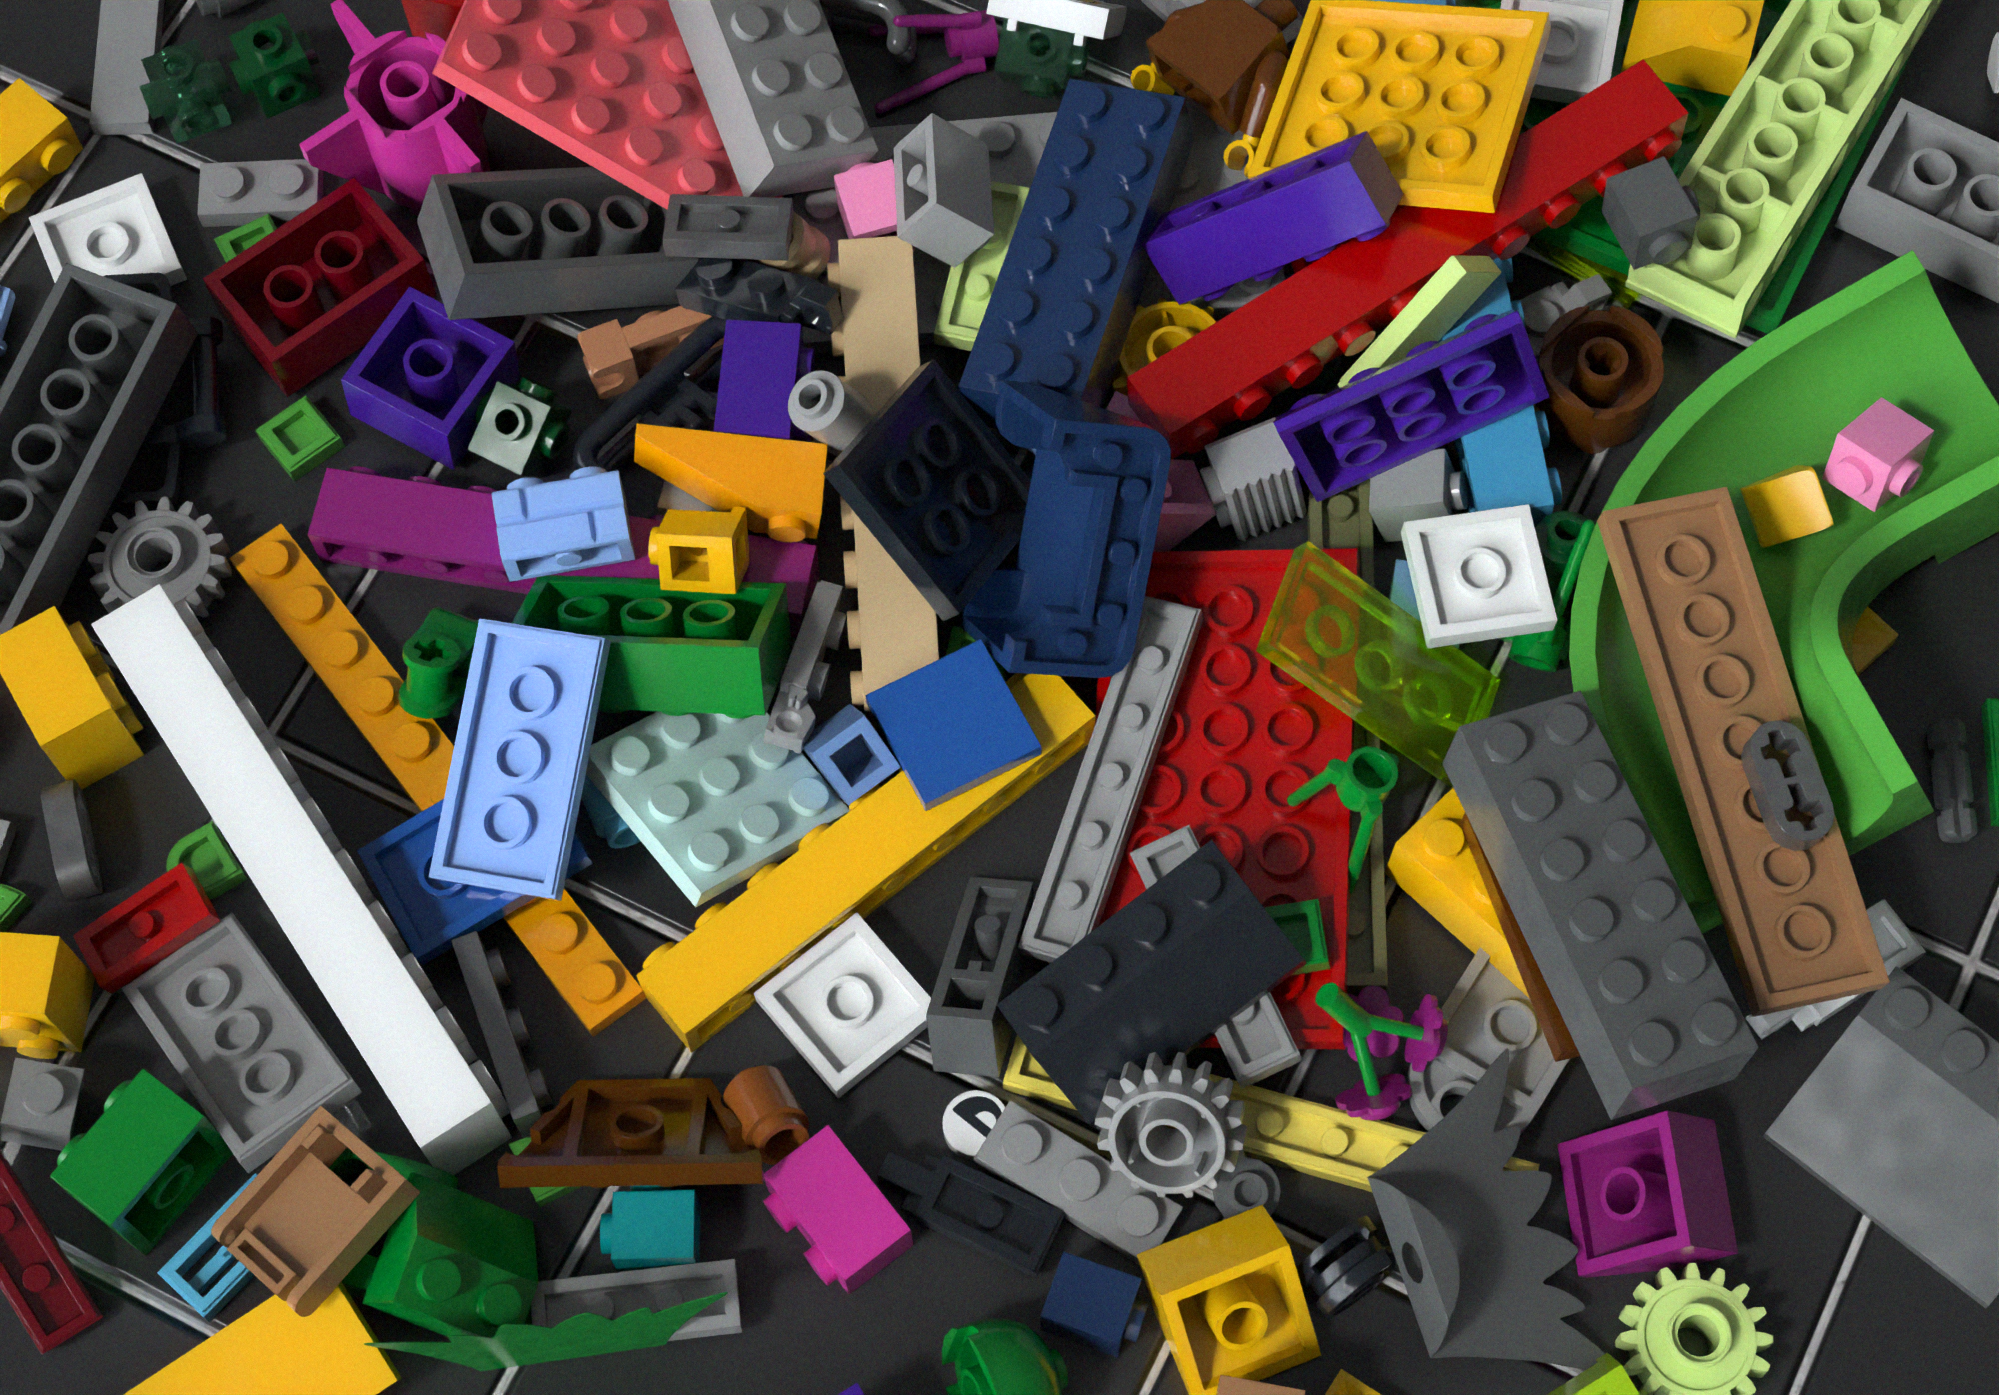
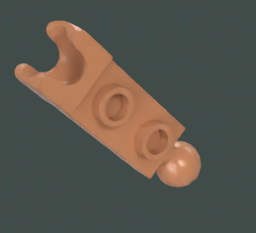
M681 305L668 311L657 310L646 313L638 318L635 323L622 328L618 319H614L579 333L577 339L585 355L583 361L600 399H607L628 391L639 381L640 375L651 370L695 328L711 316L685 309ZM724 338L719 340L710 349L723 345Z

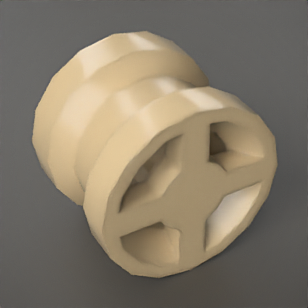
M794 212L788 261H759L765 266L811 277L815 280L827 266L831 247L828 238L822 231L808 225L801 216Z

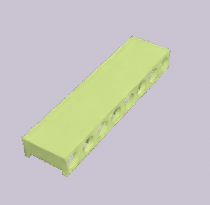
M1791 0L1678 179L1682 187L1687 185L1692 189L1700 208V219L1696 222L1691 249L1686 250L1679 258L1666 264L1651 263L1635 270L1630 264L1625 286L1736 339L1943 0Z

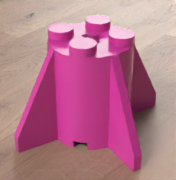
M336 0L331 3L334 16L355 54L348 66L350 76L346 86L344 85V97L349 112L299 144L303 156L313 167L346 180H351L355 177L361 186L386 195L396 204L408 207L409 211L419 216L433 174L490 172L488 145L482 128L489 106L432 74L446 41L438 35L426 32L427 39L418 36L407 37L405 30L391 31L375 38L343 0Z

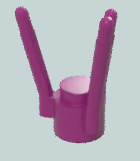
M987 10L963 14L895 16L893 19L895 26L915 27L917 35L944 33L949 57L960 56L962 62L878 102L874 106L875 112L883 114L965 75L986 72L984 58L995 57L999 53L998 34L994 16L986 14ZM873 24L868 28L871 36H888V28L885 26Z

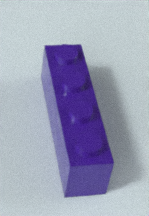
M1365 131L1162 214L1142 243V246L1179 305L1201 296L1205 301H1210L1225 294L1237 282L1250 277L1254 281L1265 280L1279 272L1285 264L1302 257L1307 262L1317 260L1331 252L1338 243L1356 237L1358 241L1374 238L1390 225V217L1402 198L1403 192L1369 133Z

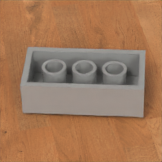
M667 0L743 196L774 197L835 187L834 175L846 172L857 164L869 162L878 152L819 0Z
M1901 98L1851 187L1835 227L1898 257L1913 250L1924 269L1999 303V142Z

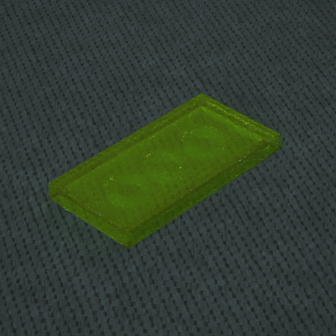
M1309 541L1294 549L1256 649L1262 656L1451 789L1453 785L1442 763L1459 726L1488 718L1500 683L1498 677L1453 645L1427 648L1422 624L1419 620Z

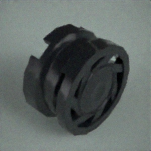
M1368 1216L1355 1220L1331 1236L1296 1268L1301 1286L1305 1289L1312 1287L1319 1297L1316 1305L1327 1319L1348 1309L1390 1276L1386 1270L1387 1267L1390 1265L1394 1269L1398 1267L1392 1247H1383L1376 1236L1379 1230Z

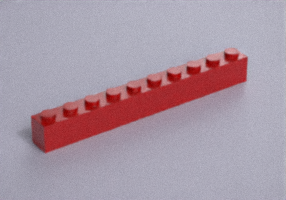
M1644 59L1518 136L1495 213L1407 205L1391 215L1390 225L1379 235L1366 241H1358L1356 237L1352 238L1128 376L1129 406L1141 422L1150 425L1166 438L1171 449V459L1176 458L1185 451L1193 454L1203 450L1205 445L1212 443L1216 439L1219 430L1238 418L1241 421H1247L1256 417L1268 407L1272 397L1290 386L1297 389L1309 384L1322 372L1325 364L1344 353L1345 356H1352L1366 348L1373 341L1376 333L1388 326L1452 255L1490 256L1492 260L1497 257L1500 260H1507L1520 252L1534 234L1547 226H1550L1552 229L1563 226L1578 213L1581 205L1599 194L1604 197L1608 177L1664 156L1666 160L1670 159L1682 145L1681 139L1688 111Z

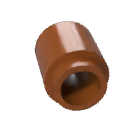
M767 1065L747 1068L737 1074L728 1084L723 1095L724 1107L732 1110L742 1125V1139L750 1150L758 1149L762 1155L763 1162L776 1165L809 1140L808 1117L785 1076L778 1068Z

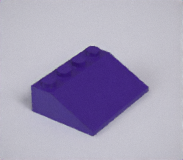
M1511 309L1500 315L1488 314L1470 322L1463 332L1441 342L1428 341L1410 350L1406 358L1382 369L1375 367L1363 370L1354 375L1347 385L1330 393L1306 396L1297 401L1290 411L1277 416L1273 423L1315 500L1319 502L1547 399L1549 395L1523 321L1518 311Z

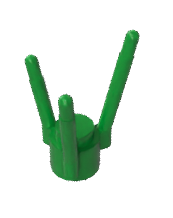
M1588 519L1584 521L1554 596L1553 604L1557 617L1554 629L1552 631L1500 638V640L1512 644L1508 654L1511 660L1526 667L1546 672H1556L1559 661L1566 662L1570 649L1571 617L1565 625L1566 620L1562 615L1595 527L1593 520Z
M1366 746L1356 749L1346 762L1335 758L1331 759L1324 771L1300 786L1287 798L1288 804L1294 807L1332 783L1336 785V792L1343 805L1352 811L1361 813L1362 819L1348 861L1350 894L1354 892L1357 880L1359 879L1376 822L1383 812L1382 805L1398 779L1397 765L1399 764V758L1395 754H1388L1376 747Z

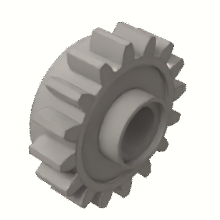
M161 497L157 510L149 511L142 500L135 502L136 516L129 520L124 515L116 512L112 518L118 529L113 534L98 531L95 536L104 552L93 553L88 557L90 565L96 572V575L90 578V583L98 596L102 597L100 601L108 613L113 612L160 584L172 604L184 598L196 617L206 618L209 615L207 607L213 599H223L225 595L220 585L221 578L232 576V568L224 557L231 551L222 533H218L219 529L213 518L209 514L200 517L194 504L186 501L176 512L168 497ZM171 561L164 569L152 572L157 565Z
M1153 1052L1149 1053L1144 1071L1129 1061L1124 1064L1120 1080L1110 1078L1107 1082L1095 1118V1125L1102 1127L1097 1146L1099 1150H1110L1112 1159L1109 1168L1113 1172L1121 1171L1131 1180V1187L1137 1189L1141 1186L1155 1191L1157 1197L1162 1198L1166 1194L1183 1193L1186 1198L1193 1197L1195 1189L1204 1184L1212 1190L1216 1188L1219 1183L1221 1170L1233 1172L1236 1168L1239 1150H1243L1247 1126L1242 1124L1245 1103L1240 1100H1230L1233 1082L1230 1078L1219 1080L1216 1083L1209 1079L1212 1067L1210 1062L1205 1061L1194 1071L1187 1068L1185 1053L1178 1052L1173 1065H1163L1159 1055ZM1164 1125H1170L1177 1129L1168 1128Z

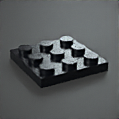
M934 359L921 365L913 372L823 473L943 621L960 614L1021 538L1031 481Z

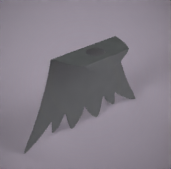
M1506 1048L1490 1065L1476 1085L1441 1121L1401 1155L1367 1178L1430 1359L1445 1357L1514 1359L1587 1370L1597 1363L1596 1359L1606 1353L1576 1329L1561 1321V1317L1584 1310V1304L1571 1294L1543 1283L1546 1278L1568 1264L1578 1253V1249L1569 1240L1542 1228L1527 1226V1223L1539 1210L1550 1189L1551 1174L1536 1170L1504 1171L1503 1167L1511 1158L1518 1144L1521 1127L1516 1125L1497 1132L1493 1131L1500 1113L1507 1083L1509 1049Z

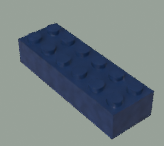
M1069 79L958 386L961 394L988 428L998 429L995 411L1001 380L1033 383L1103 408L1152 264L1142 243L1160 216L1170 211L1194 142L1185 97Z

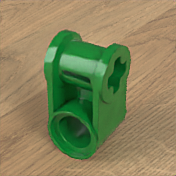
M436 606L430 611L423 625L405 642L402 656L404 663L408 666L407 679L399 689L398 700L400 706L407 713L416 717L430 719L446 716L454 710L456 704L465 694L479 620Z

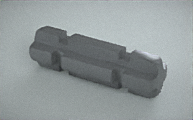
M1957 718L1936 719L1931 722L1926 730L1928 750L1934 753V758L1930 759L1935 808L1942 810L1941 816H1937L1939 837L1946 843L1969 842L1977 834L1978 825L1976 811L1970 808V803L1974 802L1969 754L1963 751V745L1967 744L1965 724Z

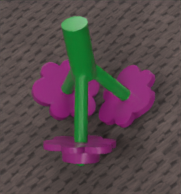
M1327 983L1316 994V1003L1346 1029L1348 1054L1359 1063L1363 1078L1354 1084V1088L1345 1090L1336 1096L1337 1107L1346 1110L1350 1117H1361L1364 1120H1379L1391 1116L1398 1110L1400 1101L1411 1097L1413 1091L1411 1085L1406 1083L1405 1077L1401 1074H1389L1377 1078L1371 1055L1373 1054L1379 1058L1393 1056L1400 1046L1399 1036L1406 1037L1408 1039L1405 1046V1060L1408 1063H1412L1413 1071L1423 1072L1427 1061L1431 1062L1434 1058L1440 1056L1448 1035L1447 1020L1443 1018V1010L1438 1008L1437 997L1426 994L1421 1001L1419 1011L1416 1010L1411 1017L1410 1023L1404 1022L1403 1012L1395 1006H1390L1388 993L1378 986L1365 987L1356 997L1352 994H1346L1335 983Z

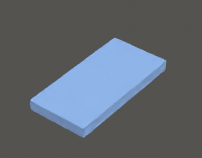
M479 618L429 878L562 900L611 641L602 637Z

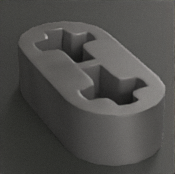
M1782 720L1769 721L1759 726L1743 746L1741 754L1743 769L1766 830L1771 838L1783 848L1793 851L1806 850L1816 845L1832 827L1835 816L1833 803L1809 741L1804 733L1791 723ZM1769 741H1771L1775 750L1786 749L1790 755L1783 763L1782 770L1776 759L1770 758L1765 760L1761 754L1768 746ZM1793 801L1799 812L1810 811L1814 817L1806 826V831L1799 821L1788 822L1785 814L1793 807Z
M73 779L43 787L41 789V802L56 877L65 899L68 902L101 894L103 891L101 871L88 808L79 784Z

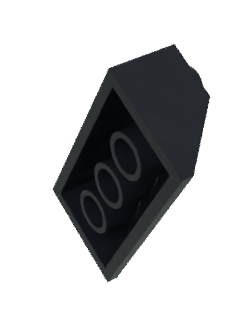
M1210 840L999 1002L997 1006L1036 1061L1088 1124L1094 1127L1097 1111L1107 1082L1110 1078L1120 1080L1124 1064L1131 1061L1144 1071L1149 1053L1156 1052L1161 1058L1163 1065H1173L1178 1052L1188 1055L1214 1035L1219 1028L1225 1024L1227 1025L1233 1018L1303 967L1306 961L1215 843Z

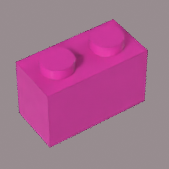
M829 1125L764 1173L765 1183L771 1194L763 1200L764 1205L786 1233L795 1227L801 1232L811 1245V1248L803 1254L813 1270L827 1286L838 1280L850 1295L913 1246L911 1229Z

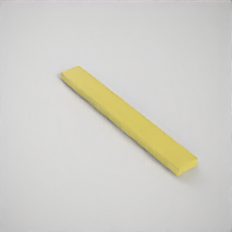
M1017 1034L1003 1080V1090L1077 1110L1032 1056ZM1213 1074L1209 1076V1079L1214 1083L1226 1079ZM1232 1080L1233 1087L1230 1100H1240L1245 1103L1242 1124L1247 1126L1243 1145L1245 1155L1252 1156V1158L1259 1159L1268 1164L1372 1192L1367 1177L1389 1164L1426 1134L1380 1120H1364L1361 1117H1350L1347 1111L1253 1085L1241 1089L1238 1081ZM1164 1125L1168 1128L1177 1129L1170 1125ZM1511 1157L1503 1167V1170L1538 1171L1540 1164Z

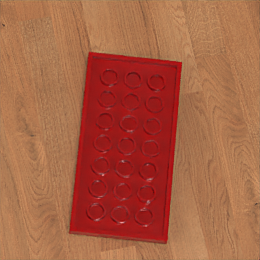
M1358 549L1153 552L1145 596L1201 609L1204 620L1099 926L1147 890L1130 853L1189 825L1200 848L1212 840L1264 908L1313 899L1319 900L1330 969L1291 975L1271 990L1270 993L1297 1049L1345 1050L1346 1029L1316 1003V994L1327 983H1335L1347 994L1350 909L1348 861L1351 855L1352 810L1343 805L1336 792V785L1332 783L1297 806H1290L1287 798L1300 786L1324 771L1331 759L1335 758L1346 762L1348 757L1354 752L1360 564ZM1112 676L1098 678L1095 724ZM1214 1034L1197 1048H1221V1045Z

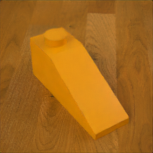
M637 423L634 451L635 463L719 512H731L733 506L746 507L747 529L753 532L766 533L770 538L781 542H798L804 538L817 539L822 513L825 478L823 473L826 467L827 444Z

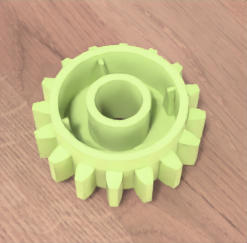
M1688 1263L1678 1281L1669 1268L1665 1267L1660 1269L1655 1276L1657 1290L1643 1281L1639 1284L1632 1294L1641 1307L1626 1305L1621 1311L1619 1319L1630 1326L1631 1330L1620 1333L1615 1340V1347L1629 1351L1631 1359L1623 1368L1628 1376L1637 1374L1643 1385L1639 1391L1640 1395H1731V1393L1734 1395H1753L1756 1388L1747 1376L1762 1378L1768 1372L1770 1364L1757 1356L1756 1352L1766 1350L1773 1343V1335L1756 1332L1754 1325L1767 1312L1764 1307H1754L1747 1310L1742 1301L1747 1296L1750 1288L1745 1283L1729 1291L1723 1287L1725 1270L1717 1268L1708 1280L1700 1279L1696 1263ZM1692 1328L1700 1332L1707 1341L1708 1355L1698 1357L1686 1352L1678 1340V1329Z

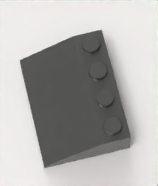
M1896 966L1888 976L1890 982L1875 992L1762 1137L1986 1309L1999 1295V1042Z

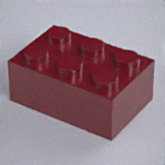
M355 177L203 278L219 314L287 397L368 343L409 286L431 298L437 296L423 257Z

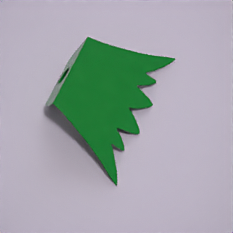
M728 1292L696 1299L657 1313H652L650 1307L641 1308L627 1313L616 1320H611L596 1313H582L557 1324L554 1328L532 1325L530 1306L525 1324H504L498 1328L494 1337L449 1335L448 1338L452 1342L364 1343V1345L430 1356L465 1365L479 1371L666 1345L669 1338L686 1321L705 1307L728 1294Z

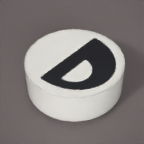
M979 1090L967 1091L955 1097L949 1103L943 1115V1133L949 1148L957 1156L973 1161L978 1150L1005 1109L1004 1104L991 1093Z

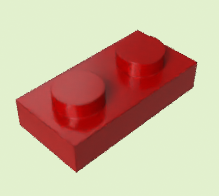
M181 862L75 933L73 937L100 988L113 994L220 922L221 919L193 869Z

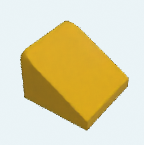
M1795 465L1740 488L1759 543L1763 548L1822 531L1834 525L1817 474L1811 466Z

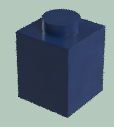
M1063 1251L1040 1316L1041 1330L1118 1357L1124 1339L1137 1342L1144 1324L1149 1303L1138 1299L1142 1279Z

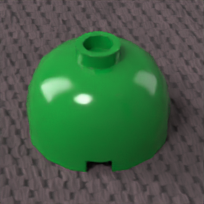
M1001 1318L976 1320L951 1328L944 1336L942 1366L955 1362V1372L958 1383L946 1386L947 1395H1062V1390L1068 1386L1067 1368L1061 1354L1054 1348L1049 1349L1045 1341L1024 1323Z

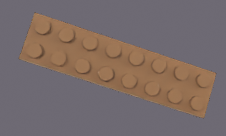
M1723 487L1603 511L1597 523L1752 1017L1882 989L1890 981L1836 817L1834 816L1832 827L1816 845L1806 850L1798 851L1781 847L1771 838L1766 830L1743 769L1741 759L1743 746L1759 726L1769 721L1782 720L1795 725L1804 733L1809 741L1815 759L1816 756L1728 488ZM1769 741L1768 746L1761 753L1765 760L1770 758L1776 759L1781 770L1783 763L1790 757L1786 749L1775 750L1771 741ZM1794 801L1793 807L1785 814L1788 822L1799 821L1805 831L1806 826L1814 819L1810 811L1799 812Z

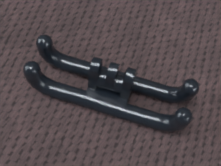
M711 316L702 322L585 429L576 441L572 454L575 471L584 467H601L607 472L619 470L620 473L634 460L636 425L607 450L599 460L597 457L602 447L635 417L638 420V424L709 431L705 422L697 414L700 412L715 423L717 400L707 394V392L720 379L723 347L714 352L687 378L684 372L714 344L724 338L725 319Z

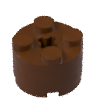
M1584 306L1563 314L1548 329L1537 360L1549 398L1535 405L1540 411H1544L1549 431L1561 440L1576 445L1581 451L1590 454L1601 453L1608 447L1619 445L1635 436L1648 421L1663 381V347L1658 334L1639 315L1625 308L1611 306L1609 311L1589 310L1590 306Z

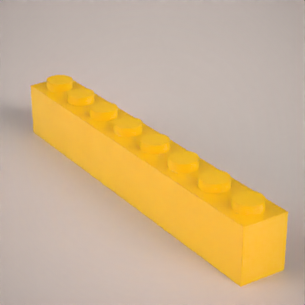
M1016 673L1005 682L1041 745V755L928 811L924 810L902 767H900V773L882 787L877 784L849 805V812L834 824L829 826L828 823H823L808 832L798 844L799 850L782 864L778 865L776 862H772L757 871L747 883L746 887L748 890L727 905L725 902H720L710 907L696 921V930L676 945L674 942H667L661 945L646 958L642 965L644 970L636 975L648 1001L691 1053L757 1002L754 992L856 912L862 919L866 918L1089 744L1095 727V715L1060 676Z

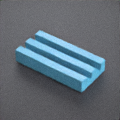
M256 1173L157 1272L208 1322L255 1275L239 1261L202 1297L200 1294L236 1259L227 1250V1247L222 1246L216 1255L189 1282L184 1280L182 1276L216 1243L217 1240L211 1234L212 1226L257 1176Z

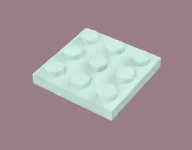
M658 711L591 745L586 775L695 907L752 877L764 866L772 862L777 863L799 850L798 844L802 838L813 828L823 823H828L831 826L849 812V808L802 753H795L793 750L764 743L765 729L770 718L767 712L765 716L754 715L748 718L735 719L724 714L689 713L682 716H669Z

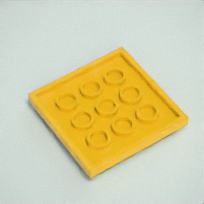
M1310 0L1248 172V179L1367 131L1403 192L1398 205L1495 213L1550 36L1549 12L1370 0Z

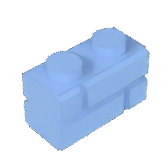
M584 467L574 471L570 475V479L544 483L538 478H521L511 482L507 486V490L492 492L500 555L509 582L635 560L626 497L619 470L607 472L601 467Z

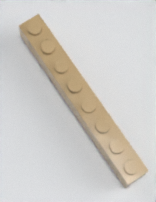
M897 236L838 240L839 262L827 263L828 285L830 288L838 291V300H841L842 313L844 314V319L831 334L833 357L844 356L846 376L837 377L862 393L869 400L874 416L913 372L920 367L913 245L899 239ZM838 450V456L843 452V450ZM840 495L843 530L854 529L855 551H844L846 589H858L859 610L847 611L849 649L861 648L862 671H850L852 706L856 709H865V716L874 729H880L866 703V695L939 660L937 615L935 610Z

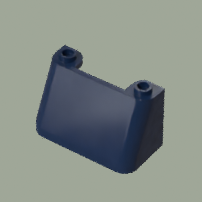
M1001 380L995 411L998 430L1013 445L1036 449L1016 565L1015 567L998 566L960 612L958 625L975 641L981 639L988 653L1010 673L1089 678L1111 677L1123 670L1131 660L1135 649L1171 463V449L1166 438L1148 424L1033 383Z

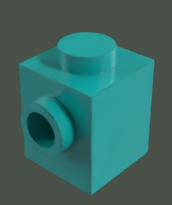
M648 1185L630 1186V1191L613 1192L612 1213H602L600 1219L601 1253L611 1254V1260L618 1272L700 1263L701 1204L695 1190H671V1187Z

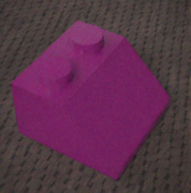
M1667 1110L1557 1144L1572 1240L1578 1249L1575 1258L1579 1277L1588 1278L1660 1271V1269L1668 1267L1669 1270L1682 1269L1688 1263H1696L1697 1265L1738 1254L1715 1120Z

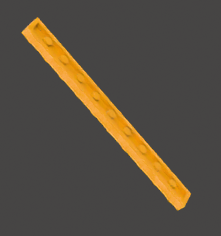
M279 524L230 557L229 559L235 570L420 812L444 799L454 745L433 718L425 719L413 716L400 706L398 695L404 681L285 527ZM563 889L561 901L536 897L502 918L592 1037L599 1034L646 999L643 989L565 889Z

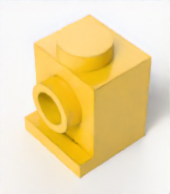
M733 506L731 512L668 509L660 526H654L649 537V560L652 565L659 566L661 590L736 594L750 564L746 507Z

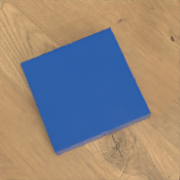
M981 639L866 695V703L925 811L1041 755V745Z

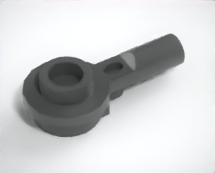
M1239 1150L1236 1168L1233 1172L1221 1170L1218 1186L1212 1192L1217 1208L1224 1217L1230 1218L1260 1205H1263L1271 1216L1279 1204L1281 1190L1278 1177L1270 1166L1259 1159L1252 1158V1156H1246L1244 1150Z

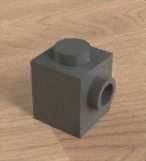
M1665 156L1607 178L1602 213L1634 270L1651 263L1661 265L1672 262L1683 255L1686 250L1691 249L1696 222L1700 219L1699 204L1692 189L1687 185L1683 187L1680 185Z

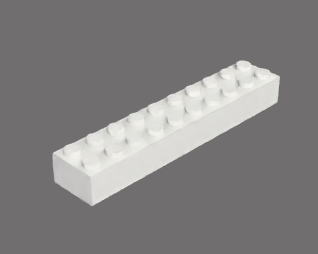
M160 584L92 623L91 625L432 1166L455 1175L511 1139L512 1136L502 1121V1118L511 1112L495 1081L481 1060L468 1066V1064L478 1058L469 1045L464 1033L446 1005H443L414 955L409 952L379 901L375 899L360 871L345 848L341 846L319 807L307 793L290 762L273 740L266 725L248 697L245 696L232 672L216 647L212 645L185 599L183 598L172 604Z

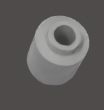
M823 370L814 371L802 377L793 387L788 400V412L792 422L798 428L834 450H844L874 417L871 404L862 393L833 373Z

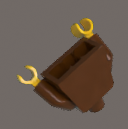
M1206 0L1199 4L1175 10L1168 16L1162 30L1145 41L1150 52L1149 59L1152 63L1150 66L1144 64L1137 66L1130 76L1131 84L1134 89L1174 95L1176 91L1232 136L1239 130L1244 133L1242 140L1233 141L1224 150L1223 158L1228 168L1240 171L1246 156L1249 155L1248 162L1244 168L1245 177H1248V172L1290 59L1282 31L1299 17L1297 9L1291 0H1263L1255 8L1243 0Z

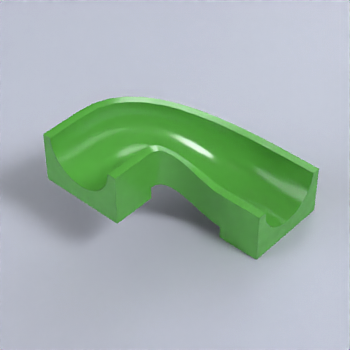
M1913 250L1797 315L1754 342L1712 374L1678 405L1645 442L1617 482L1602 510L1603 512L1707 490L1728 488L1810 741L1833 803L1835 817L1848 856L1934 812L1918 780L1857 675L1852 652L1853 635L1856 625L1871 601L1894 580L1932 556L1940 564L1999 532V405L1956 335L1931 286L1924 267ZM1882 397L1935 431L1922 461V474L1915 486L1904 497L1900 498L1894 495L1877 511L1873 512L1823 480L1822 477L1838 433ZM1795 465L1813 467L1834 525L1822 531L1765 548L1761 547L1740 488ZM1596 522L1581 562L1571 609L1569 658L1573 693L1581 691L1703 934L1722 924L1723 921L1601 532Z

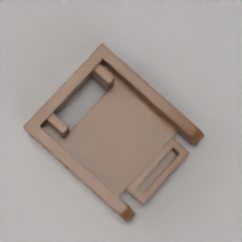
M320 1106L212 1226L211 1234L219 1243L227 1247V1250L283 1301H287V1305L301 1317H307L324 1302L420 1194V1191ZM346 1148L350 1149L373 1169H366L350 1187L329 1169Z

